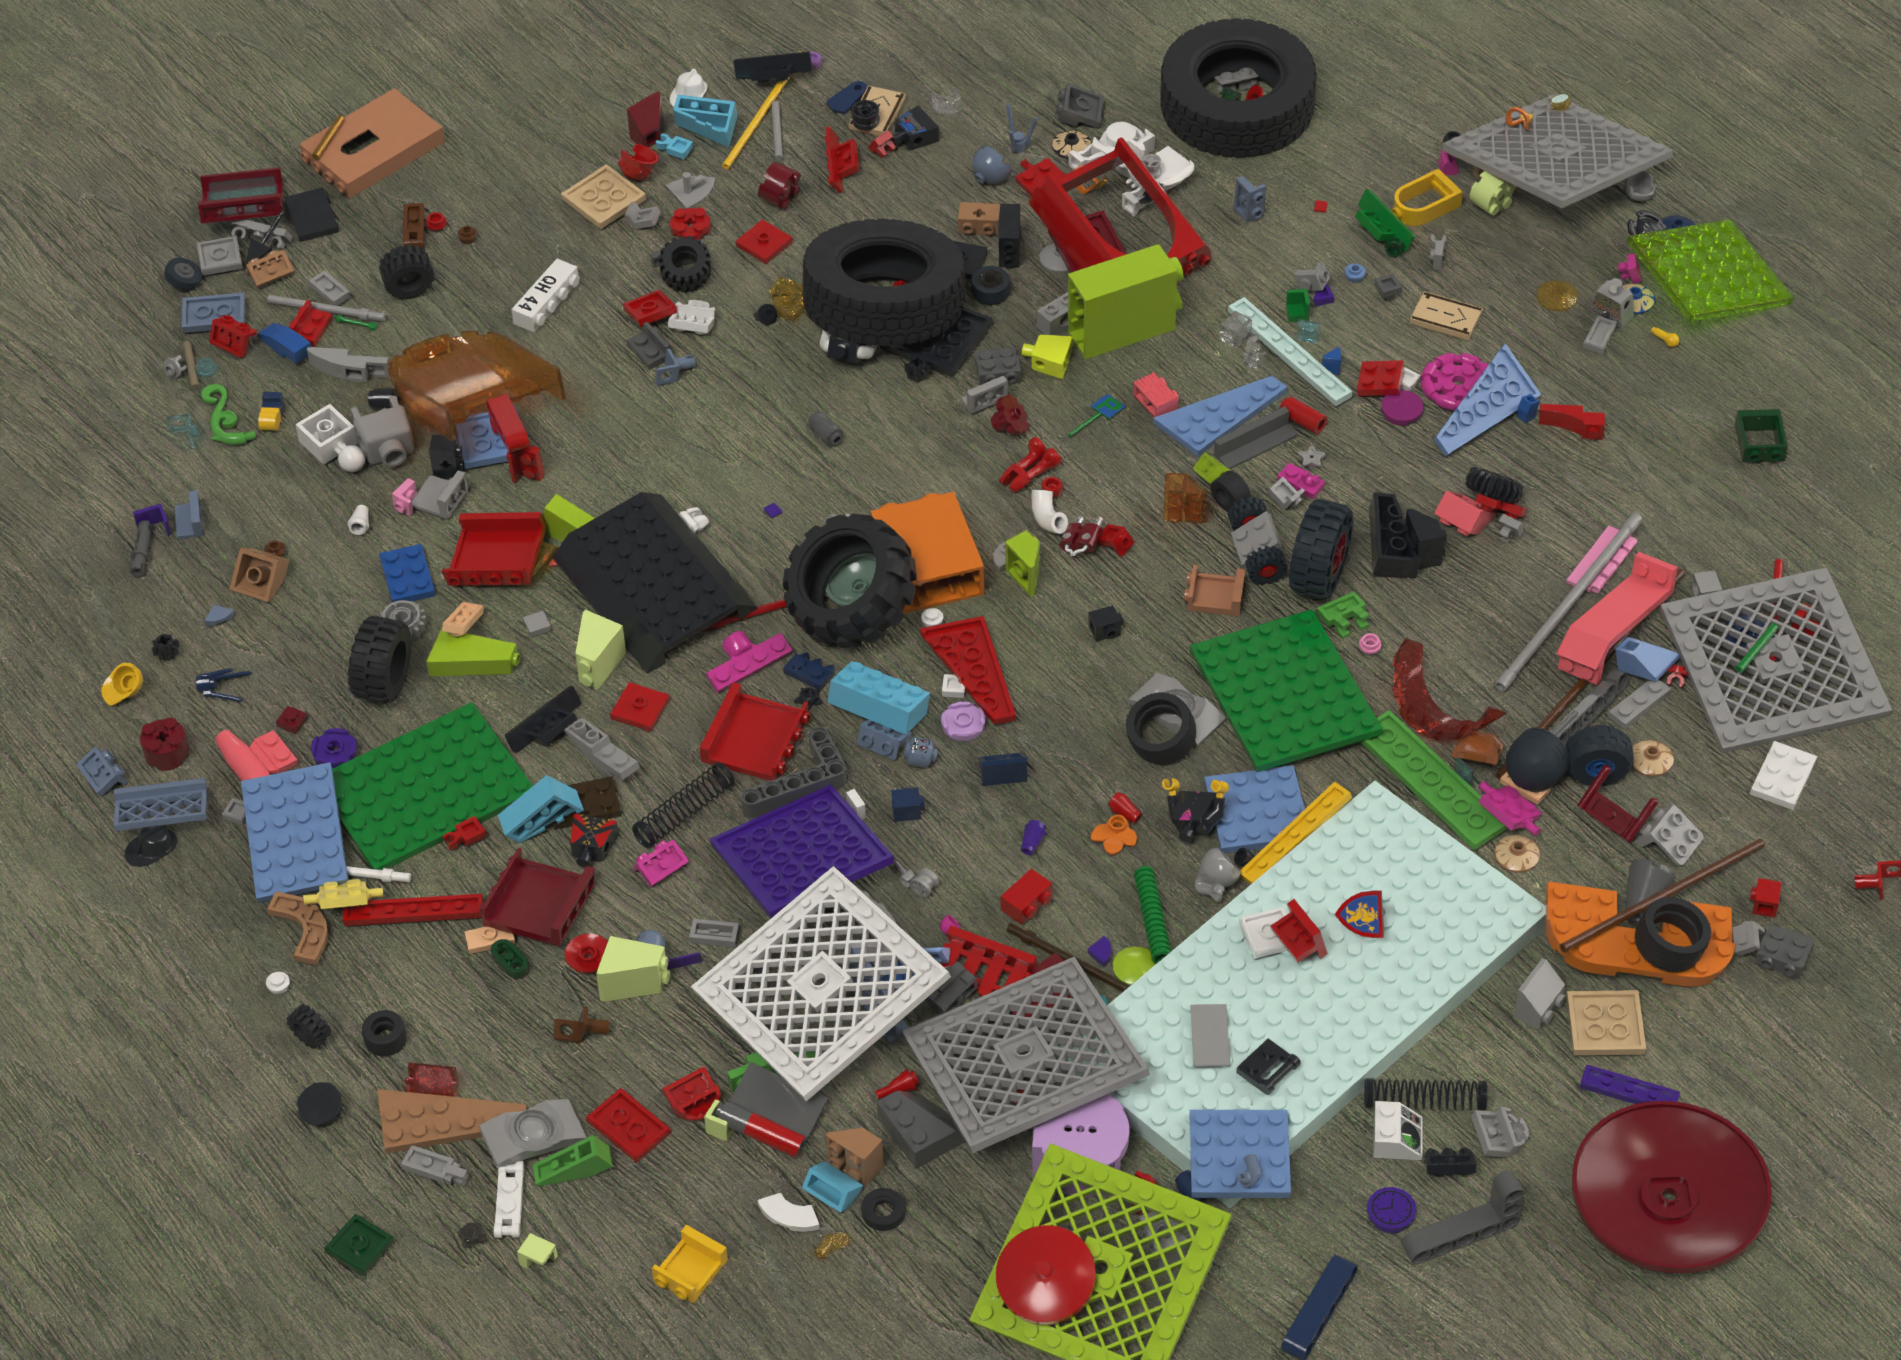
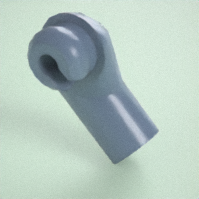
M1248 1154L1244 1157L1247 1170L1243 1171V1175L1240 1173L1238 1176L1239 1182L1244 1187L1253 1186L1262 1174L1255 1154Z

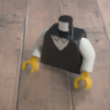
M822 330L820 348L827 352L828 358L852 363L868 360L873 356L878 347L877 344L875 346L866 345V343H855L851 340L847 341Z

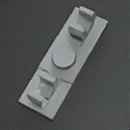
M246 219L230 220V223L235 227L232 230V236L238 237V234L243 232L241 238L244 241H247L249 238L248 232L254 233L253 236L263 239L271 227L270 225ZM275 227L269 236L267 244L273 248L274 243L278 241L277 247L283 250L285 246L284 241L291 242L293 235L286 229Z

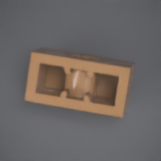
M960 202L958 234L999 236L1000 204Z

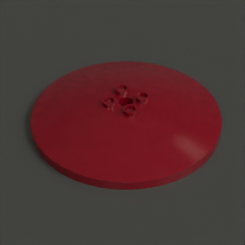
M1651 1101L1630 1105L1611 1113L1598 1122L1585 1136L1576 1153L1572 1169L1571 1184L1575 1206L1591 1234L1603 1246L1620 1258L1637 1266L1658 1272H1702L1734 1260L1744 1253L1758 1238L1769 1214L1772 1193L1771 1180L1765 1161L1757 1147L1742 1130L1724 1117L1692 1104L1674 1101ZM1663 1194H1673L1675 1199L1667 1200L1663 1197Z

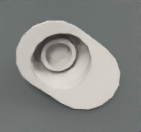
M692 69L691 72H685L678 77L676 86L669 98L670 104L673 107L677 95L703 97L707 91V84L702 80L696 69Z

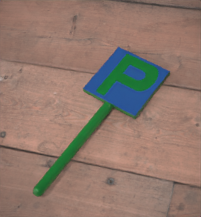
M1106 394L1091 405V408L1098 413L1071 431L1068 436H1073L1101 415L1111 419L1125 409L1126 406L1109 394Z

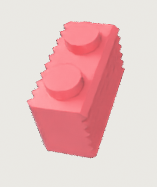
M1152 372L1148 376L1134 381V397L1143 404L1153 417L1178 409L1179 396L1175 390L1171 391L1164 378H1159Z

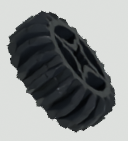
M1478 467L1470 468L1465 485L1470 490L1512 504L1518 503L1524 487L1521 482Z

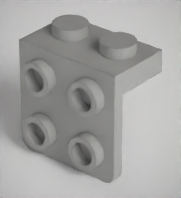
M1674 804L1665 809L1659 808L1651 815V822L1645 824L1639 832L1641 834L1637 838L1636 843L1642 848L1655 842L1677 866H1681L1698 847L1704 836Z

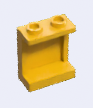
M685 1225L680 1231L681 1241L660 1267L657 1265L652 1267V1275L656 1285L671 1290L681 1300L686 1299L694 1303L726 1264L728 1256L725 1246Z

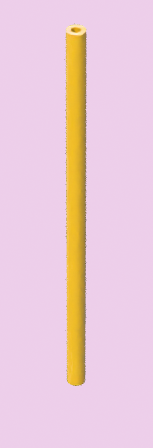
M788 80L777 82L723 162L722 167L728 170Z

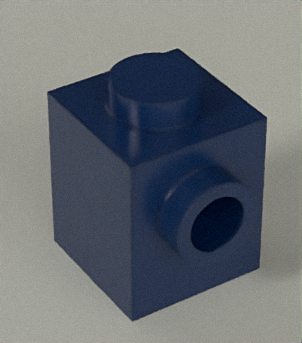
M919 788L891 790L894 822L920 820L921 810H925L924 796L919 797Z

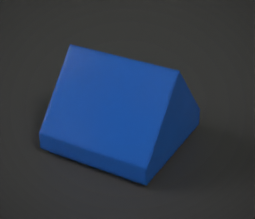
M1339 347L1323 355L1322 365L1332 374L1340 375L1341 348Z

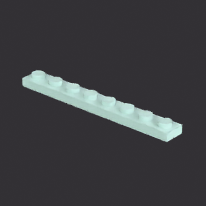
M1245 297L1228 306V312L1334 406L1352 397V391Z

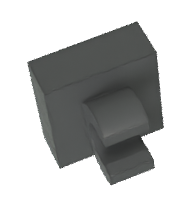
M1394 274L1375 279L1374 285L1386 301L1393 300L1396 294L1402 293V286Z

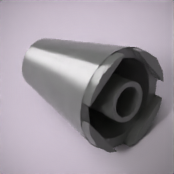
M1633 860L1629 867L1625 910L1673 885L1675 874L1672 870L1662 864L1659 867L1652 865V860ZM1644 911L1627 919L1628 923L1637 926Z

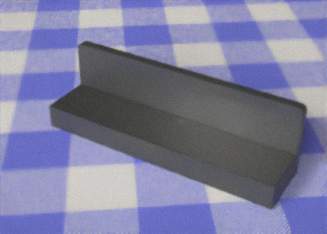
M1284 406L1214 440L1215 457L1229 469H1232L1297 437V432L1288 424L1289 411Z

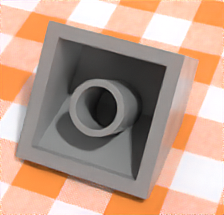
M1542 958L1518 989L1514 1018L1537 1030H1540L1544 1023L1548 1024L1554 1014L1553 1011L1556 1007L1560 1008L1566 998L1563 995L1565 984L1546 959Z

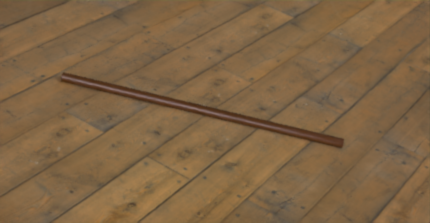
M1758 839L1565 941L1560 944V950L1565 953L1646 910L1657 899L1671 897L1763 848L1765 846L1764 841Z

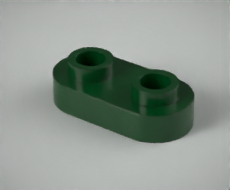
M500 939L492 944V958L508 976L520 978L528 972L527 958L511 941Z

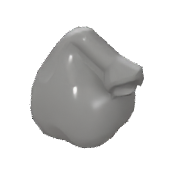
M1218 847L1212 848L1206 852L1201 860L1194 884L1197 893L1211 896L1216 902H1221L1222 893L1225 892V888L1232 886L1239 880L1241 871Z

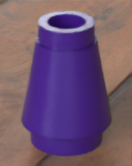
M1030 820L1025 825L1020 848L1022 853L1033 855L1045 837L1046 826L1042 822Z

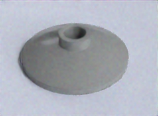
M1054 243L1042 249L1040 263L1045 269L1056 273L1068 272Z

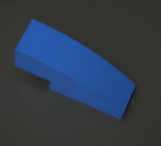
M272 323L257 333V337L283 359L288 357L297 364L308 357L307 348L311 347L310 342L286 326Z

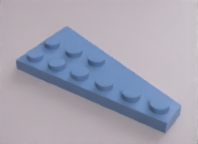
M1506 343L1501 347L1433 439L1445 457L1517 412L1523 396L1531 394L1537 399L1542 395Z
M1270 376L1154 417L1153 424L1199 457L1214 446V440L1236 430L1287 393V386L1275 377Z

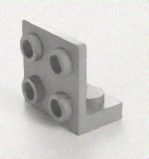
M458 470L449 481L430 475L411 501L412 508L448 519L468 491L466 473Z

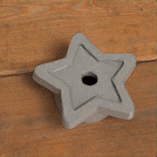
M1310 446L1307 451L1298 452V456L1303 459L1302 466L1308 468L1321 467L1320 460L1326 456L1325 452L1316 451L1314 446Z

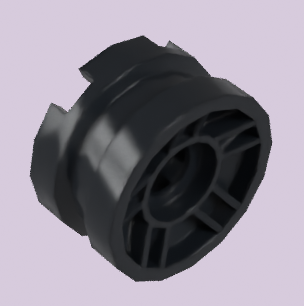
M861 100L852 106V123L857 129L872 130L879 125V106L875 102Z

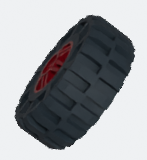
M1317 499L1306 510L1296 536L1290 562L1289 586L1295 594L1322 601L1330 598L1332 593H1334L1344 570L1352 539L1354 516L1353 511L1347 505Z

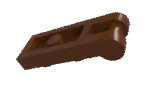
M424 203L404 204L403 247L406 245H411V247L416 245L419 246V249L425 248Z

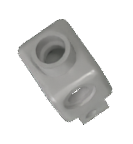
M395 395L389 397L391 408L361 417L357 407L350 408L357 442L364 452L368 463L371 465L383 462L387 467H396L402 464L407 455L414 451L411 428L403 406H399Z

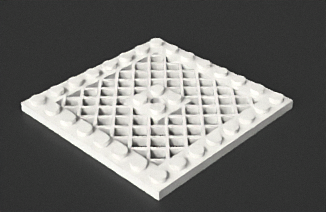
M833 866L691 987L721 1019L807 1101L951 976L940 963ZM834 907V913L824 914L825 908ZM841 907L846 911V913H840ZM849 920L847 927H838L839 921ZM855 920H856L861 926H854ZM833 921L832 927L822 928L823 922ZM817 922L816 928L806 929L807 923ZM869 933H870L875 939H869ZM853 934H863L862 940H853ZM831 935L830 942H821V936ZM837 935H847L846 941H837ZM815 936L814 943H805V937ZM799 937L797 944H789V938ZM867 947H877V953L867 954ZM883 947H885L889 952L883 953ZM851 948H861V953L851 955ZM835 949H845L844 955H835ZM819 950H829L828 955L823 951L819 953ZM803 951H813L812 957H803ZM781 952L780 959H771V953ZM787 952H797L796 958H787ZM892 960L891 967H881L882 961ZM898 960H899L904 966H897V965H898ZM875 961V967L865 968L866 962ZM859 962V968L849 969V964ZM836 963H843V968L839 967ZM795 966L794 972L785 973V967ZM779 967L778 973H769V968ZM754 968H763L762 974H753ZM896 974H906V980L896 981ZM880 975H890L889 981H880ZM858 976L857 983H853L851 977ZM864 976H874L873 982H863ZM825 978L823 984L815 985L818 979ZM787 980L790 987H783V981ZM777 981L776 987L767 988V982ZM752 982H761L760 988L751 989ZM736 983H745L744 989L735 990ZM888 989V995L878 996V990ZM862 990H872L871 996L861 997ZM846 991H856L855 997L845 998ZM791 994L790 1001H781L782 995ZM775 995L774 1002H765L766 996ZM799 995L803 1000H797V996ZM759 996L758 1003H749L750 997ZM736 997H743L742 1003ZM870 1004V1011H860V1005ZM854 1005L853 1012H844V1006ZM838 1006L837 1013H827L828 1007ZM796 1008H805V1014L795 1015ZM812 1008L817 1013L821 1011V1014H811ZM780 1009H789V1014L779 1016ZM773 1010L772 1016L763 1017V1011ZM750 1011H757L756 1016H754ZM842 1020H852L851 1027H842ZM826 1021H836L835 1027L825 1028ZM810 1022H820L819 1028L809 1029ZM787 1023L786 1030H777L778 1024ZM794 1023H803V1029L793 1030ZM766 1024H771L770 1030L765 1026ZM834 1035L833 1042H824V1036ZM818 1036L817 1043H807L808 1037ZM801 1037V1044H791L792 1038ZM778 1038H785V1044H783ZM806 1051H816L815 1058H805ZM793 1052H800L799 1058Z

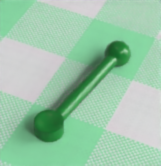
M342 315L336 316L338 323L347 322L368 327L371 331L377 329L375 322L365 323L344 318Z

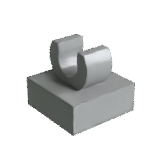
M1505 514L1499 519L1501 528L1499 535H1501V540L1509 543L1512 536L1520 539L1524 532L1521 522Z

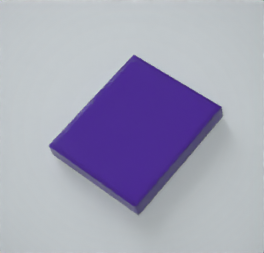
M775 503L763 508L771 518L782 513V510Z

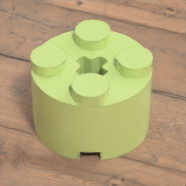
M1484 171L1480 175L1482 177L1480 182L1477 183L1475 181L1469 198L1475 205L1490 215L1495 216L1501 209L1509 208L1512 203L1511 196L1517 186Z

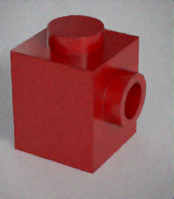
M1758 878L1757 886L1752 887L1750 893V900L1754 901L1752 914L1776 918L1782 882Z

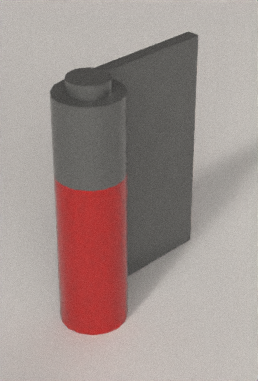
M750 1062L731 1100L726 1101L725 1104L721 1103L715 1116L727 1121L729 1128L793 1158H798L828 1097L815 1093L810 1099L805 1101L780 1075Z

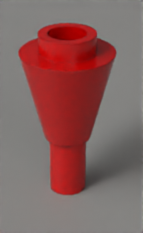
M906 1069L888 1083L889 1085L876 1090L875 1093L878 1100L896 1091H915L919 1081L914 1071L909 1072Z

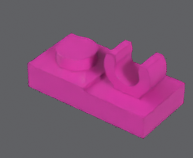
M1288 463L1277 475V481L1284 477L1297 492L1303 488L1305 491L1302 494L1311 499H1314L1325 486V481L1321 480L1319 475L1313 476L1309 470L1305 471L1291 463Z

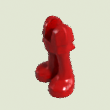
M1033 437L1028 443L1029 454L1016 464H1011L999 479L1003 486L1010 484L1009 490L1014 493L1029 486L1030 481L1036 476L1061 464V457L1058 452L1053 448L1046 450L1043 442L1037 437ZM1035 463H1037V464H1036L1034 467H1032L1030 470H1028L1027 472L1025 471L1027 468H1029L1030 466H1032V465H1034Z

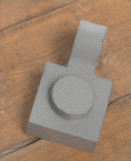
M1432 234L1430 240L1432 247L1430 261H1434L1433 269L1441 270L1446 236L1443 235L1442 240L1437 241L1435 240V235Z

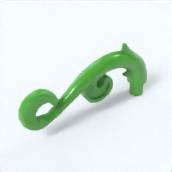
M211 384L202 390L201 398L207 404L217 403L216 398L210 397L212 394L220 393L222 395L211 415L210 429L214 435L210 437L211 440L220 441L228 445L246 444V441L256 439L254 430L243 433V431L228 433L221 429V422L224 428H232L238 423L236 413L229 410L223 411L227 401V390L224 386Z

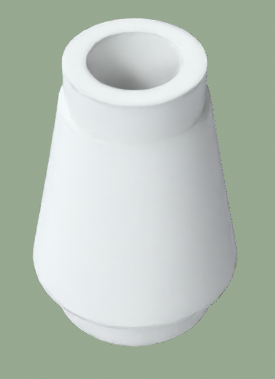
M358 505L348 521L349 530L355 535H362L369 529V509L365 505Z

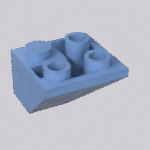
M1627 637L1615 649L1618 670L1655 682L1680 658V653Z

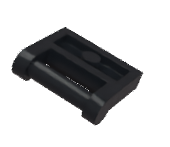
M1267 1038L1237 1067L1236 1073L1264 1094L1269 1095L1274 1091V1086L1292 1069L1295 1070L1301 1065V1061L1295 1054H1289ZM1281 1061L1284 1063L1270 1078L1263 1079Z

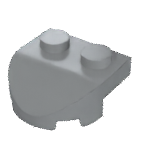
M1500 1106L1496 1112L1475 1110L1471 1118L1484 1156L1510 1157L1516 1154L1529 1137V1130L1523 1118L1517 1119L1510 1114L1511 1109Z

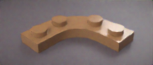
M275 891L267 908L268 915L290 919L297 922L303 928V935L294 953V959L298 962L317 966L328 940L326 919L317 905H304L303 897Z

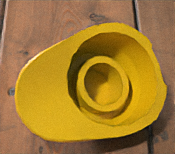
M131 663L119 664L101 688L102 697L109 706H113L126 698L136 695L143 684L141 671Z

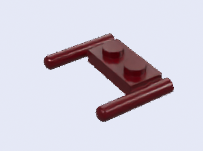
M1604 765L1577 806L1632 843L1657 806L1658 800L1654 797L1650 798L1637 818L1598 792L1611 772V767Z

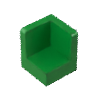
M1307 289L1287 290L1286 312L1288 322L1309 321L1310 300Z

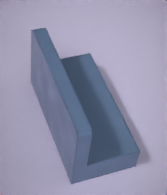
M197 490L189 491L190 503L175 505L178 539L203 536L201 503Z

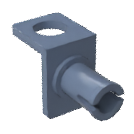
M666 349L665 367L656 369L655 384L662 385L677 382L679 370L695 368V358L693 355L676 358L670 349ZM669 371V377L665 379L660 378L664 372Z

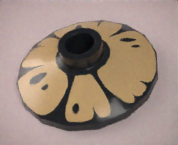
M1064 131L1055 136L1052 141V148L1058 156L1069 159L1068 152L1072 150L1077 152L1085 150L1091 144V140L1082 132Z

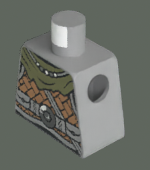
M1620 279L1607 280L1597 290L1589 312L1596 316L1616 321L1617 327L1622 330L1634 318L1633 294L1622 287Z

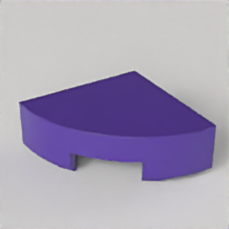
M1328 284L1325 285L1322 291H1317L1314 294V307L1334 303V296Z
M1105 936L1088 948V954L1103 967L1108 964L1111 956V945Z

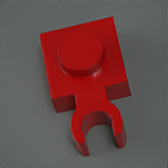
M473 816L455 825L456 831L446 833L443 839L444 843L453 840L448 843L449 850H453L462 842L468 846L487 836L480 822Z

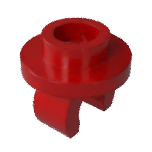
M1672 665V668H1668L1666 671L1669 674L1667 685L1670 686L1671 681L1676 678L1680 681L1679 688L1682 689L1684 678H1687L1689 675L1685 671V667Z

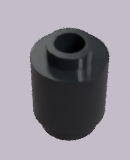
M375 388L374 391H369V406L375 409L391 408L389 397L395 395L398 404H400V393L395 388Z

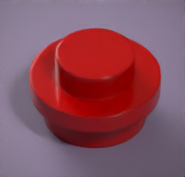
M439 212L431 213L426 220L427 227L433 231L441 230L447 224L446 218Z

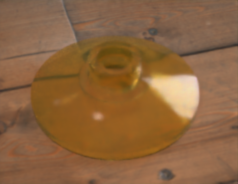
M1551 280L1543 283L1538 288L1537 300L1543 307L1549 310L1565 311L1575 306L1578 301V292L1568 282Z

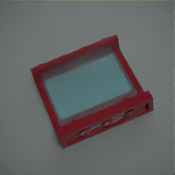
M280 167L200 176L203 193L202 201L198 202L201 224L277 216L282 211L283 180Z

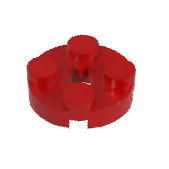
M704 208L676 209L670 220L671 233L673 236L674 234L678 236L679 239L680 236H684L687 239L688 236H692L693 240H701L702 236L706 232L708 235L711 229L710 218Z

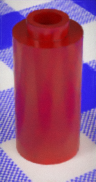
M1292 396L1285 398L1280 405V408L1284 406L1287 408L1291 421L1315 434H1319L1327 423L1326 415Z

